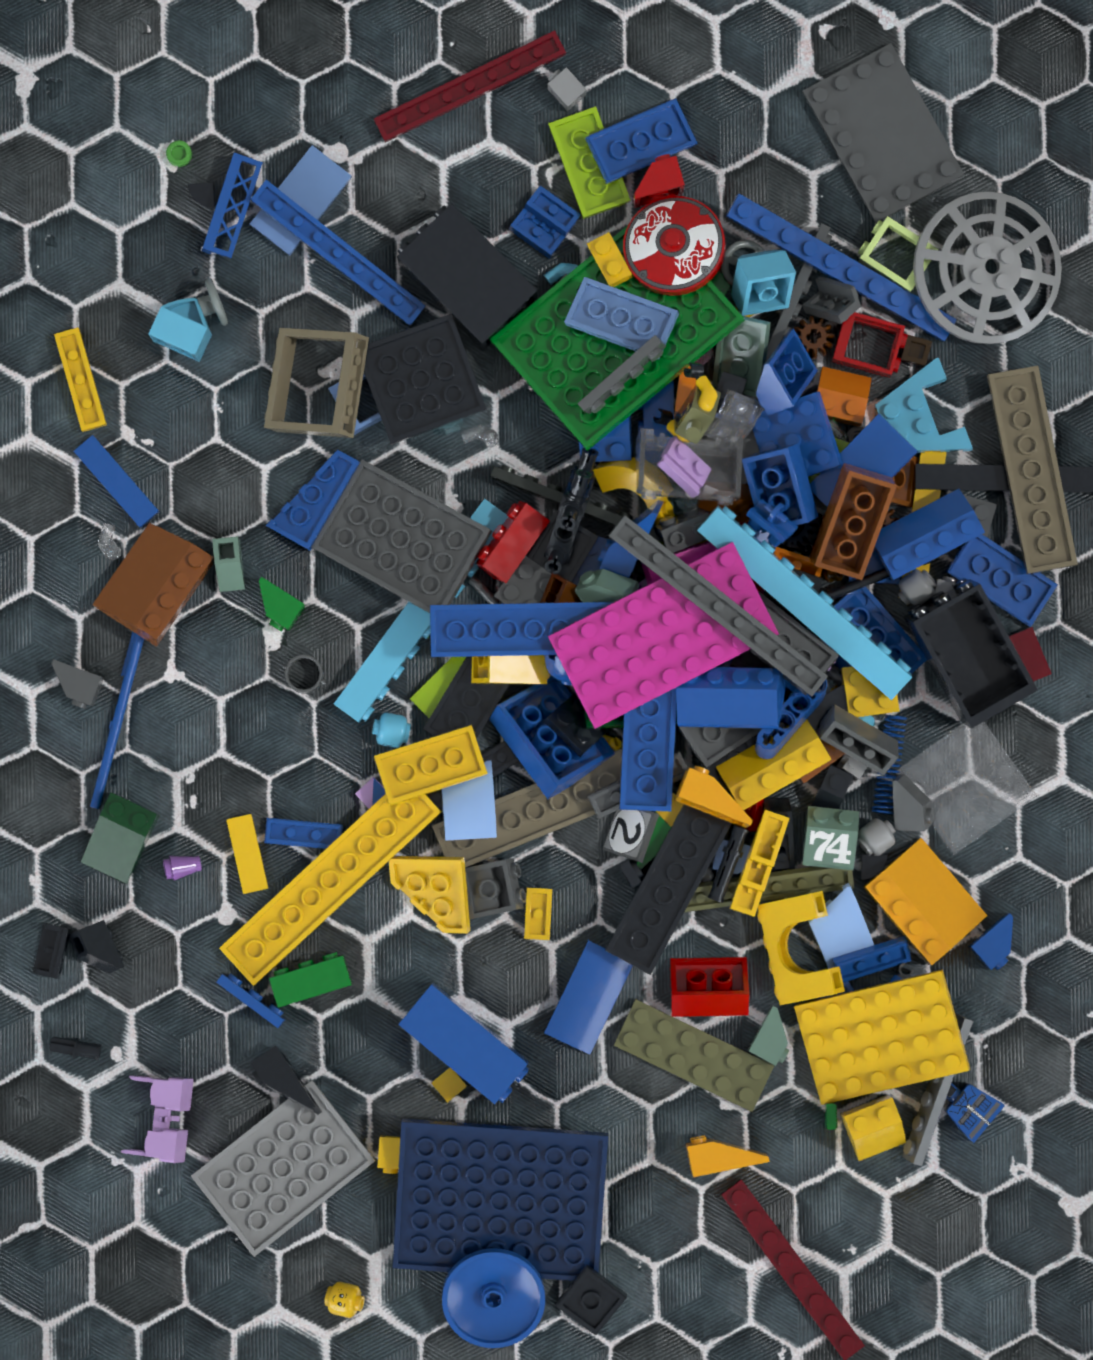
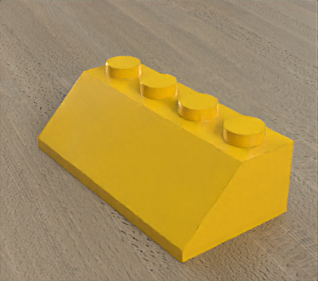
M806 720L773 758H760L756 754L755 745L718 765L716 769L734 800L745 810L832 759L808 720ZM773 736L768 743L772 744Z

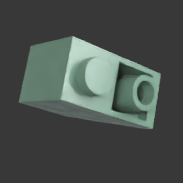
M239 537L212 539L219 592L245 590Z

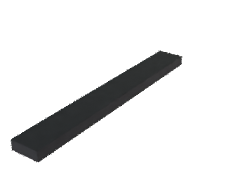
M915 464L914 490L955 491L960 489V491L1010 492L1005 465ZM1058 466L1063 493H1093V467Z

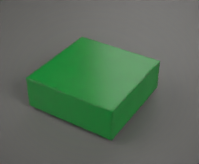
M834 1102L825 1103V1127L827 1130H836L837 1105Z

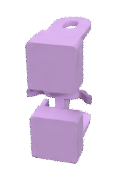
M129 1075V1078L132 1080L153 1083L150 1090L151 1105H155L153 1131L148 1130L145 1139V1150L127 1149L122 1150L121 1153L159 1158V1161L184 1162L188 1130L169 1129L170 1121L180 1120V1116H171V1110L190 1111L193 1079L182 1077L163 1079Z

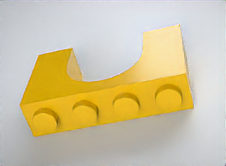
M823 891L758 905L757 917L760 924H762L764 933L763 944L768 951L769 970L773 974L775 982L774 993L780 1005L834 995L845 991L839 966L818 971H807L794 963L788 951L789 934L798 923L828 916Z

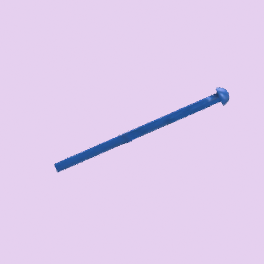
M133 631L121 676H124L113 721H110V732L90 807L100 809L144 638Z

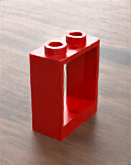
M854 312L841 325L831 362L890 378L892 373H897L901 358L897 357L899 348L904 349L908 334L904 333L905 326ZM853 323L895 334L886 368L844 357Z

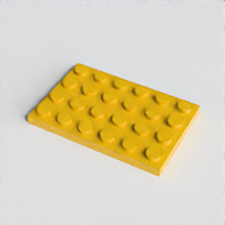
M943 970L794 1006L821 1105L970 1070Z

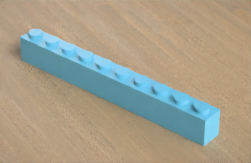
M485 498L471 516L472 520L492 530L485 544L487 546L494 538L492 537L494 530L498 525H503L508 518L507 514ZM479 558L476 559L467 576L472 578L477 572L479 566L476 562ZM463 584L461 585L455 598H457L465 588ZM408 602L340 694L334 705L358 723L362 719L367 721L375 710L371 706L377 698L382 701L390 690L387 687L388 683L392 678L397 680L405 668L402 666L407 657L412 660L420 649L417 646L418 642L422 637L427 639L430 636V613Z
M718 505L698 527L697 531L716 548L733 542L750 577L892 700L912 678V674L909 672L911 667L901 658L896 661L889 654L892 651L881 641L878 644L870 638L873 634L862 624L857 627L851 622L853 617L844 608L840 610L835 608L831 604L834 600L827 593L821 591L819 594L812 587L814 582L805 574L799 576L793 571L795 566L788 559L783 557L780 560L773 553L776 549L766 540H763L761 543L754 537L756 532L746 523L740 525L735 520L737 515L727 506H724L722 509Z

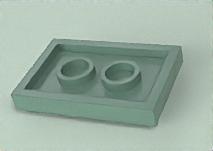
M743 316L745 321L717 343L712 386L717 388L722 372L726 371L748 379L743 394L757 397V388L767 359L771 322Z

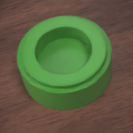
M178 140L169 144L166 156L173 166L183 167L191 161L192 151L186 142Z

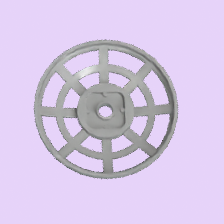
M971 193L947 203L924 226L914 252V281L924 308L945 331L959 339L972 343H1004L1019 338L1031 331L1050 311L1061 283L1062 266L1060 251L1049 225L1028 204L1003 193ZM974 200H996L995 214H980L965 219L957 209L958 206ZM1006 202L1015 204L1028 212L1041 226L1029 233L1019 222L1005 216ZM948 214L957 226L946 238L942 250L926 249L934 228ZM994 221L992 236L979 238L971 227L976 223ZM1004 224L1017 230L1024 238L1014 245L1004 239ZM963 232L971 244L965 249L963 255L950 253L954 241ZM1044 235H1047L1054 253L1055 276L1042 273V259L1036 241ZM1029 246L1034 257L1035 270L1022 268L1019 254ZM924 259L939 261L940 279L945 293L932 300L925 282ZM988 260L996 263L997 270L994 274L988 273L985 269V264ZM948 263L960 265L963 281L954 287L949 279ZM1020 278L1033 281L1028 293L1020 301L1013 288ZM1040 283L1053 286L1045 306L1030 321L1024 308L1034 298ZM970 289L973 293L981 296L979 309L969 306L959 295ZM1005 295L1011 308L1001 312H989L991 299ZM952 301L960 310L975 317L976 321L973 332L965 331L954 325L943 316L939 308ZM1016 314L1022 328L1004 335H983L987 320H1000Z

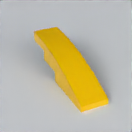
M764 810L729 909L755 917L762 893L765 891L771 869L774 867L787 828L788 817Z

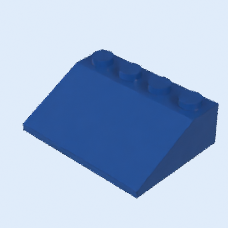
M553 676L547 679V684L533 685L500 703L489 718L547 799L566 790L615 754L602 737L582 757H579L544 723L552 712L572 696L566 686Z

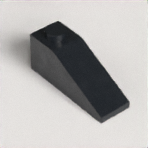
M789 797L764 799V810L789 818L771 872L795 869L792 810Z
M274 1046L251 1063L255 1069L252 1074L260 1085L265 1084L271 1090L317 1115L322 1113L280 1048Z

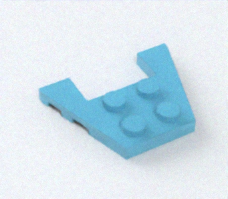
M939 358L934 359L875 404L877 414L882 415L918 451L917 453H925V451H971L973 447L965 427L939 435L922 389L947 381Z

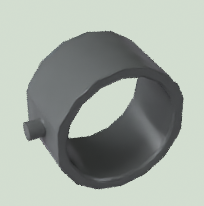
M299 655L291 659L288 664H283L282 668L285 669L286 682L298 693H312L321 684H326L327 680L323 679V667L312 656ZM299 660H312L319 668V680L309 689H298L290 681V669Z

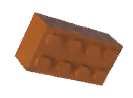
M843 463L809 556L814 566L856 579H863L897 487L892 477Z

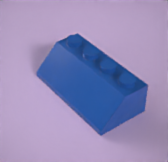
M957 489L882 528L874 548L892 581L985 533L973 508L960 489Z
M715 667L676 687L678 727L779 729L786 690L783 674L776 668Z

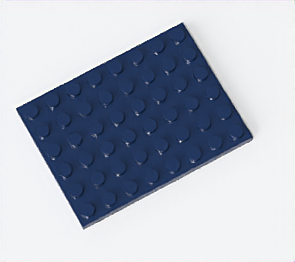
M402 1119L393 1268L450 1272L452 1267L468 1254L482 1249L498 1248L523 1256L536 1268L541 1279L573 1281L586 1264L599 1273L608 1133Z

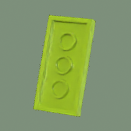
M596 106L548 123L583 219L631 202L623 178L606 184L585 140L587 136L604 129Z

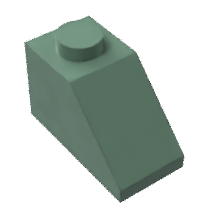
M600 569L593 572H585L580 577L575 592L582 602H615L638 590L639 583L606 569Z
M771 1006L748 1051L776 1066L778 1062H784L789 1049L786 1048L788 1042L778 1008Z

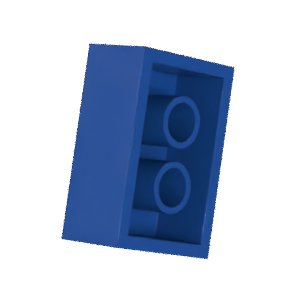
M799 443L755 453L741 459L754 506L761 499L767 503L769 502L774 507L782 503L785 505L782 513L795 525L808 523L819 517ZM764 529L761 530V533H766V532H767V531L764 530Z

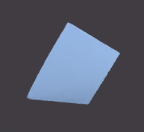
M491 760L484 762L487 775L441 789L445 840L497 838Z
M849 883L842 887L843 891L833 901L829 899L825 903L828 916L808 920L827 968L834 967L832 958L874 945Z

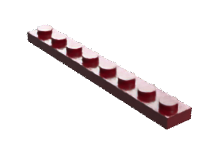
M554 30L374 118V122L386 143L565 56L566 51Z
M740 1179L721 1194L843 1360H847L865 1345L743 1180Z

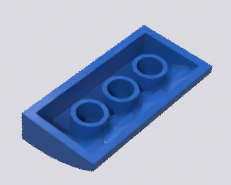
M878 414L840 453L843 463L893 478L918 451L882 415ZM843 465L821 472L810 484L812 493L827 507Z
M867 587L847 594L834 605L838 610L844 608L852 615L853 619L851 622L857 627L862 624L873 634L870 638L877 644L880 641L892 651L889 655L896 661L901 658L911 667L909 671L911 674L927 661L921 649Z
M588 940L544 1033L590 1055L629 975L632 965L606 952V948Z

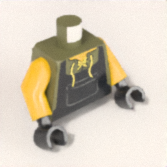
M689 362L691 369L685 368L684 375L688 378H696L695 387L676 414L674 420L671 411L658 408L661 412V417L654 416L653 421L667 426V430L674 437L677 436L680 441L697 444L715 418L721 392L714 389L707 376H703L704 367L702 364Z

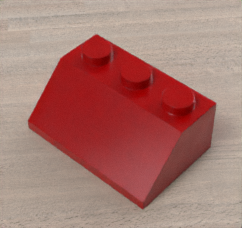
M522 501L510 507L507 512L508 518L503 525L497 526L492 534L494 538L488 546L485 545L480 550L477 556L479 559L476 564L489 576L504 583L508 582L550 522L549 519Z
M747 957L670 958L672 1017L749 1016Z

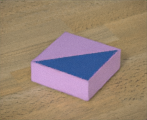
M373 777L355 794L370 809L386 793L384 787Z

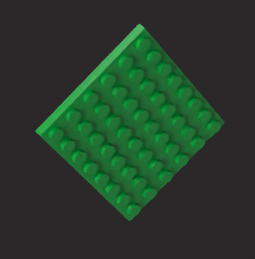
M627 226L613 237L624 260L623 240ZM592 255L490 338V340L588 451L680 375L685 368H688L690 366L689 362L697 361L745 321L744 317L711 281L696 291L677 296L662 295L650 291L642 286L634 277L614 287L677 310L679 316L660 359L654 362L650 360L643 366L644 371L635 379L630 378L625 382V387L616 396L611 395L604 401L606 403L605 406L597 413H586L578 403L636 351L571 328L564 323L584 277L608 285Z

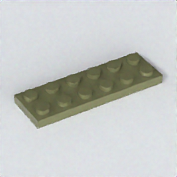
M635 999L614 1043V1046L753 1112L774 1068V1065Z

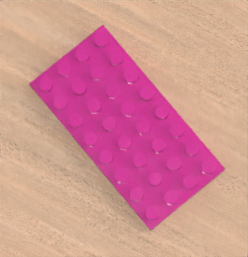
M733 542L687 564L774 634L779 635ZM662 578L548 635L595 729L751 649Z

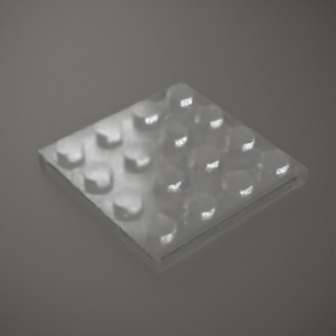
M985 722L972 729L962 723L896 770L900 771V773H895L897 776L905 774L931 800V808L935 812L932 826L953 855L1037 797L1034 790Z

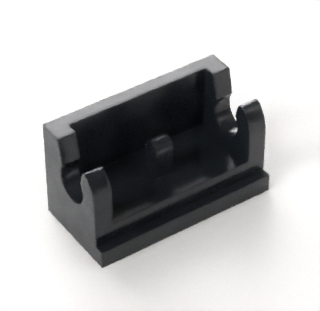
M43 923L32 971L33 974L55 979L61 978L69 942L68 935L71 933V928Z

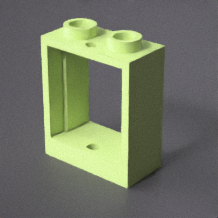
M887 216L884 222L879 220L871 233L875 236L871 242L865 241L858 251V254L861 255L858 262L911 292L915 286L913 270L907 280H904L869 257L887 228L917 245L919 236ZM927 243L926 249L938 250L930 243ZM924 259V271L932 260Z

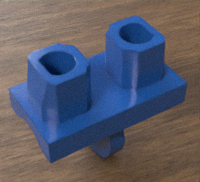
M761 499L746 514L750 518L748 525L754 531L759 532L764 529L770 533L767 537L768 542L775 547L788 539L798 528L797 525L782 513L785 509V505L782 503L774 507L769 502L767 503Z

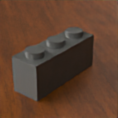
M835 704L820 721L821 740L882 775H885L899 758L898 741Z

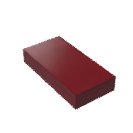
M1032 627L1009 636L1033 682L1052 674Z

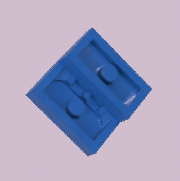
M539 186L527 201L524 209L510 225L509 230L550 259L576 224L581 214L545 188Z

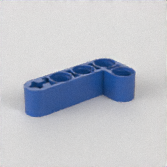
M784 679L786 687L794 692L783 704L780 723L788 724L789 728H762L757 735L755 744L756 754L760 758L771 759L776 756L825 698L827 680L819 687L821 691L815 692L813 696H810L809 694L804 695ZM796 704H800L804 706L805 709L797 710L793 706ZM773 736L772 744L768 743Z

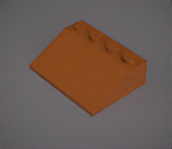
M149 523L101 591L93 606L157 647L213 566L214 557L193 543Z

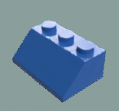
M794 328L787 332L765 363L756 396L760 406L765 409L768 416L794 406L818 371Z

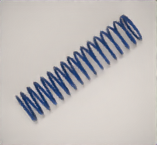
M885 715L884 720L892 723H884L883 725L892 729H883L882 731L891 734L889 735L890 737H905L904 735L887 731H906L905 729L888 725L906 726L907 724L888 719L907 720V718ZM893 764L891 767H901V765ZM889 769L887 771L891 773H900V771L893 769ZM885 774L884 776L876 777L877 780L884 782H876L875 785L884 788H875L876 792L883 794H874L873 796L883 800L872 801L875 804L882 805L873 806L872 812L894 814V812L878 809L894 808V806L878 802H893L891 799L879 797H893L892 793L879 791H893L892 787L880 785L892 784V781L880 778L895 779L897 776Z

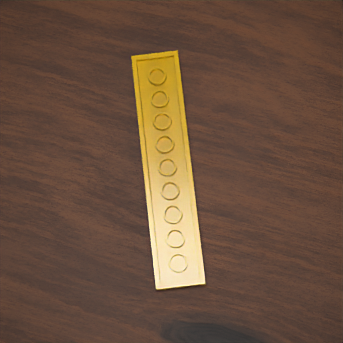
M385 794L219 949L247 980L255 986L442 811L426 794L389 806Z

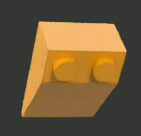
M695 766V768H689L685 771L675 796V801L745 829L751 826L753 820L714 777L708 775L709 770Z
M705 1135L690 1138L691 1143H686L693 1177L770 1162L766 1153L711 1138L706 1139Z

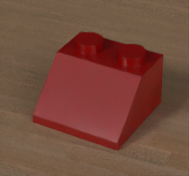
M670 154L655 158L656 162L651 163L634 193V208L647 205L663 197L683 194L685 184L677 156L670 157Z

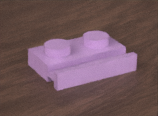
M675 436L669 440L661 455L662 459L657 465L693 498L699 495V490L703 487L711 468Z

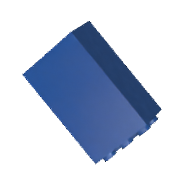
M435 983L430 985L398 1024L493 1104L498 1100L503 1103L512 1092L510 1085L513 1081L516 1080L519 1083L528 1072L529 1068L526 1067L528 1060Z

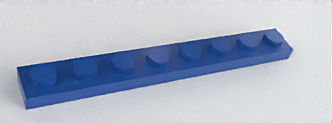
M268 180L264 181L250 199L407 325L411 326L426 307V305Z

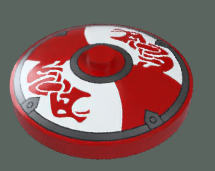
M684 196L663 197L645 205L629 222L623 240L624 257L632 276L648 290L669 296L688 294L706 285L720 269L726 250L724 231L715 213L700 201Z

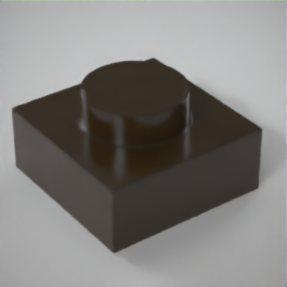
M908 335L901 361L925 367L932 341Z

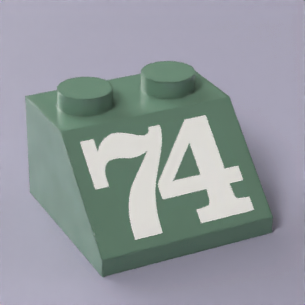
M808 806L804 824L802 865L854 870L859 811Z

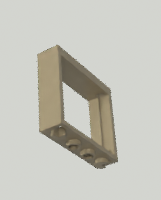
M279 328L275 360L272 365L271 385L268 391L269 398L264 418V428L281 433L354 438L369 337L355 332ZM297 339L345 342L332 425L284 422Z

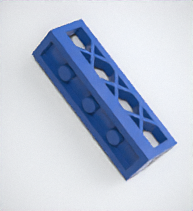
M233 153L201 252L210 255L215 253L230 259L232 258L263 162ZM241 162L256 166L253 176L243 180L239 172ZM238 176L240 182L234 185L236 177ZM251 181L250 186H249V190H248V188H247V186H246L245 183ZM242 185L247 194L246 199L235 204L231 192ZM230 200L232 206L227 208L228 201ZM243 205V208H242V211H241V214H240V212H239V210H238L237 207ZM234 209L239 218L238 223L227 228L223 220L224 214ZM222 223L225 230L219 232ZM235 229L234 235L232 237L229 231ZM227 233L231 241L228 251L214 247L216 238Z

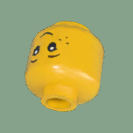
M339 1281L333 1286L328 1287L324 1303L331 1314L352 1318L357 1311H362L365 1298L361 1296L358 1286Z

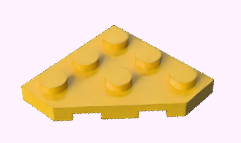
M394 856L389 860L391 884L397 890L401 889L421 913L427 914L437 924L436 927L443 933L464 934L470 931L464 857Z

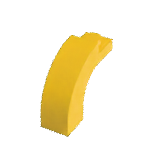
M632 457L631 460L601 461L593 469L602 493L618 488L629 489L637 493L644 500L647 508L658 500L663 501L654 522L655 525L659 524V520L664 517L675 516L673 506L667 499L673 492V489L664 475L649 463Z

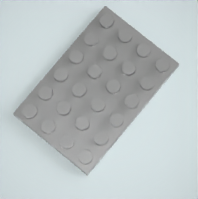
M313 1080L305 1086L322 1113L317 1115L287 1099L191 1175L253 1257L376 1161Z

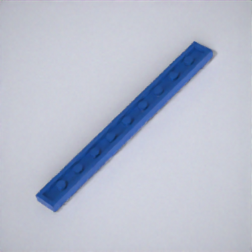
M737 194L725 216L726 218L830 278L854 286L858 294L941 342L946 340L949 333L933 320L918 296L743 195ZM939 309L943 316L955 324L956 318Z

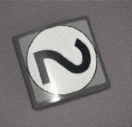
M619 809L615 811L602 850L643 863L659 814L644 810Z

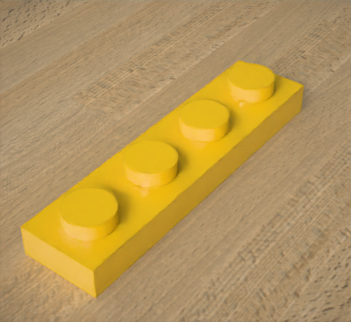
M79 327L54 334L81 431L86 432L106 426L107 423Z

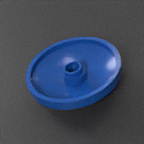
M482 1249L468 1254L452 1267L443 1285L442 1307L450 1327L465 1341L485 1348H501L518 1343L537 1327L545 1308V1290L540 1274L523 1256L505 1249Z

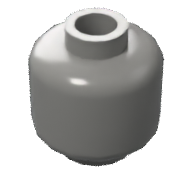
M914 569L899 581L901 591L898 595L906 605L910 603L914 606L917 604L923 605L936 593L934 587L937 584L925 569L923 571Z
M874 818L859 830L857 842L869 856L872 854L880 856L895 844L893 834L896 830L888 820L883 822L878 818Z

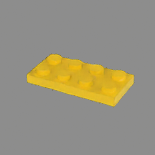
M472 725L374 756L389 806L488 774Z

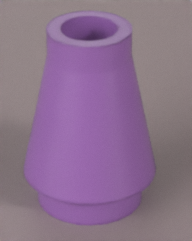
M169 856V859H163L166 880L173 879L175 881L192 873L202 871L199 856Z

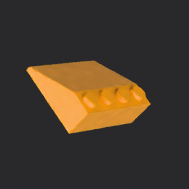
M922 838L917 840L863 886L928 965H933L987 917V914Z

